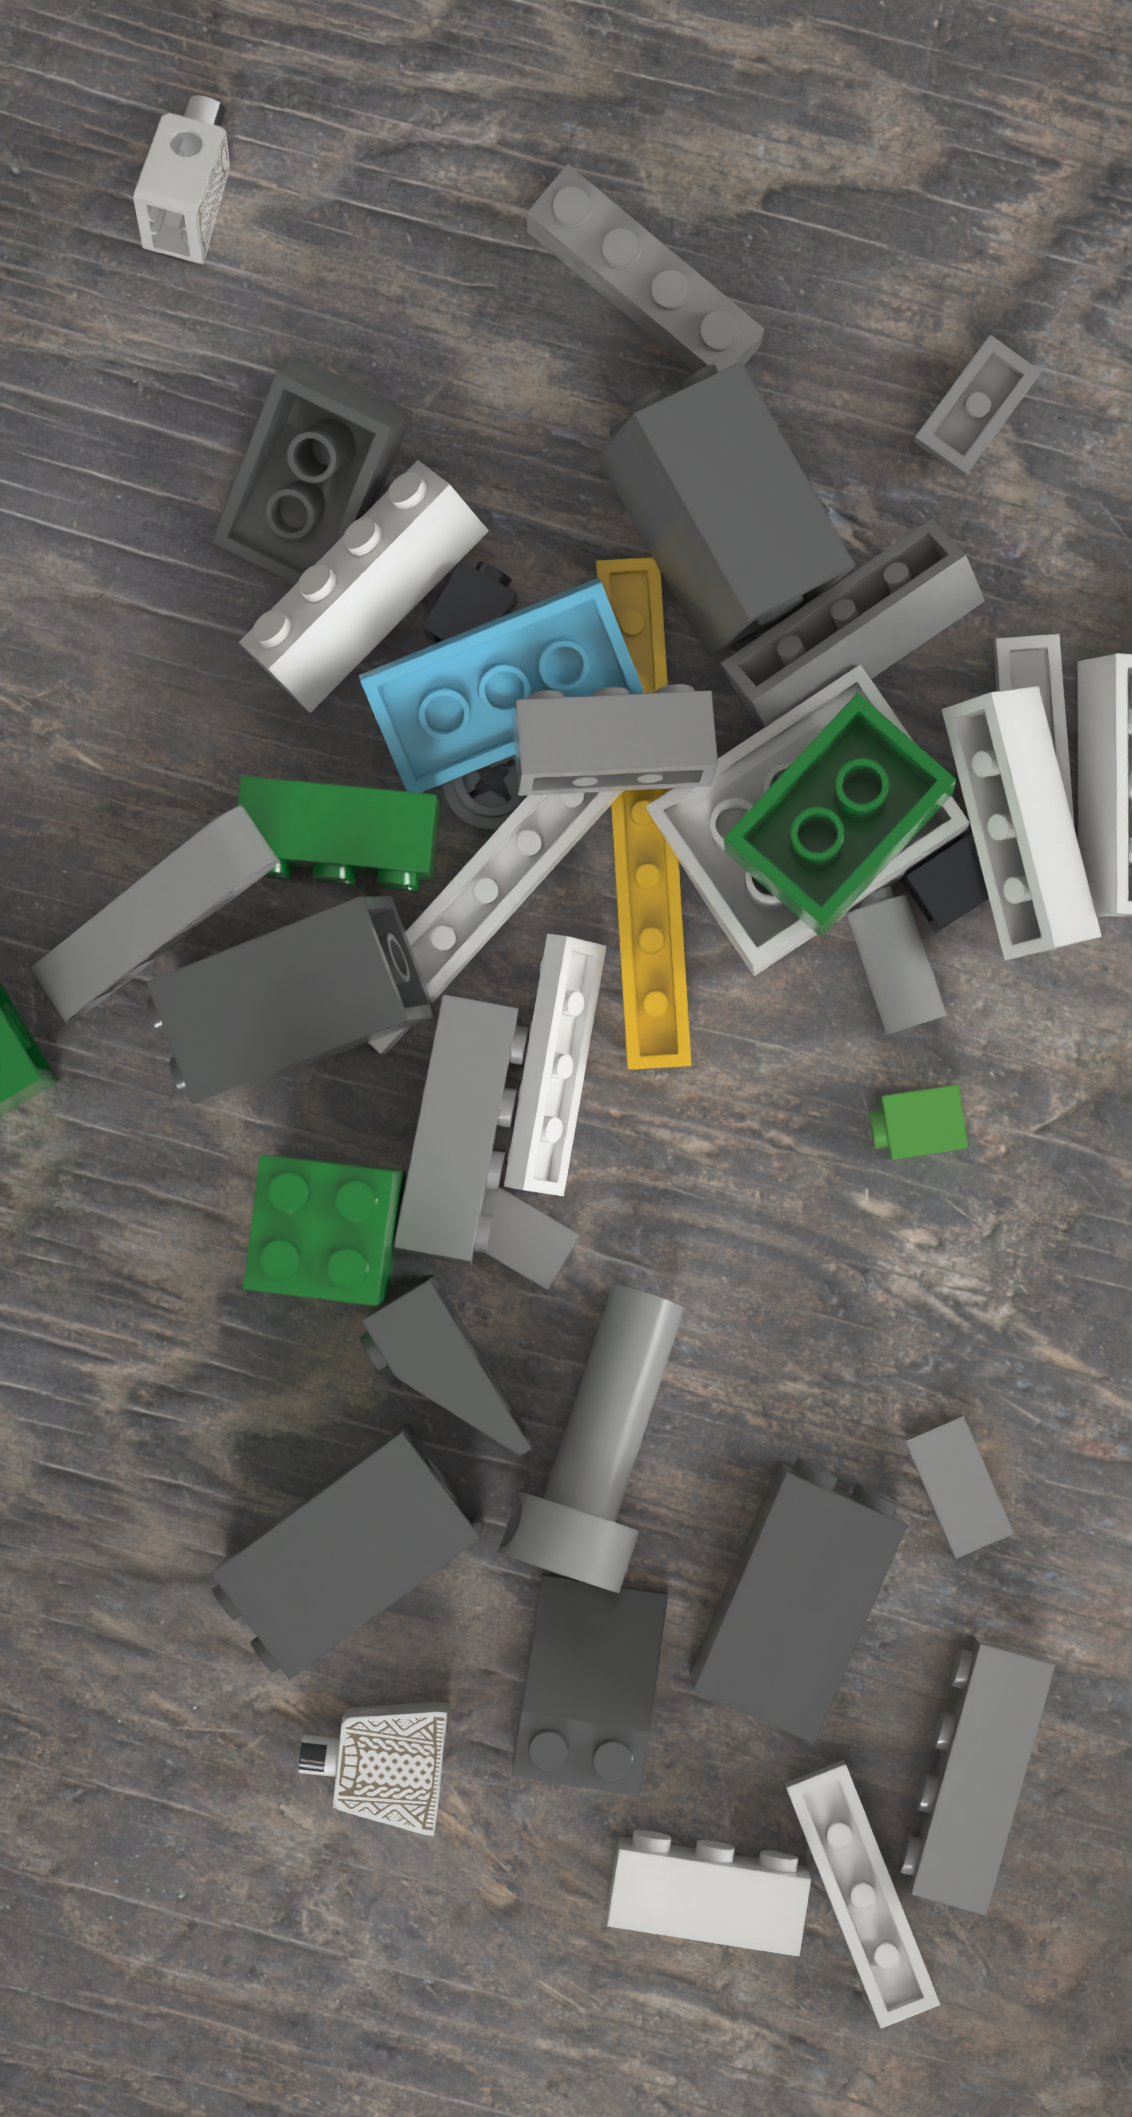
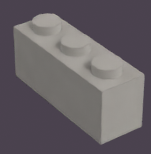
M674 684L661 687L655 693L630 694L627 689L611 687L599 689L593 692L591 696L565 697V694L562 692L547 690L532 693L526 699L516 700L513 735L518 796L705 787L712 785L718 767L712 691H694L692 686Z

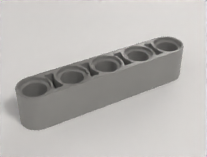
M238 806L201 829L36 962L30 971L64 1022H71L111 996L264 876L280 861L243 806Z

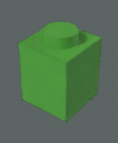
M959 1084L877 1097L879 1110L868 1111L874 1149L885 1148L886 1160L968 1148Z

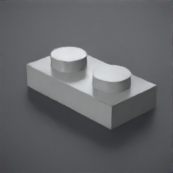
M989 335L917 433L913 442L964 479L1035 383L1041 371L995 337Z

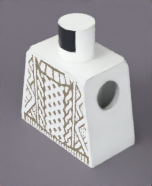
M195 95L190 97L184 117L172 113H166L161 116L133 196L142 248L199 264L204 263L230 167L226 131L221 128L226 108L220 102L206 96Z
M427 1702L347 1708L342 1718L340 1738L303 1734L299 1773L336 1777L333 1808L339 1811L423 1835L434 1836L449 1703Z

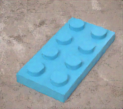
M599 578L359 675L360 682L406 792L421 793L515 755L513 735L516 700L526 699L532 693L552 690L564 693L565 697L591 696L593 692L599 689L618 687L627 689L630 694H645Z

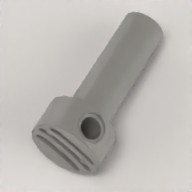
M616 1284L612 1285L543 1498L518 1491L498 1551L499 1554L616 1593L620 1592L639 1531L615 1523L682 1319L684 1307L640 1290Z

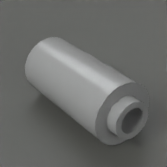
M891 886L876 890L857 905L858 910L846 915L886 1035L947 1016L907 894L894 897Z

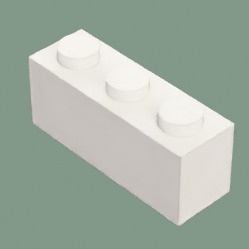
M647 1830L633 1831L632 1838L618 1836L607 1906L608 1927L800 1956L811 1877L807 1866L797 1865V1856L774 1850L760 1851L759 1858L734 1855V1846L711 1840L697 1841L696 1849L670 1845V1836Z

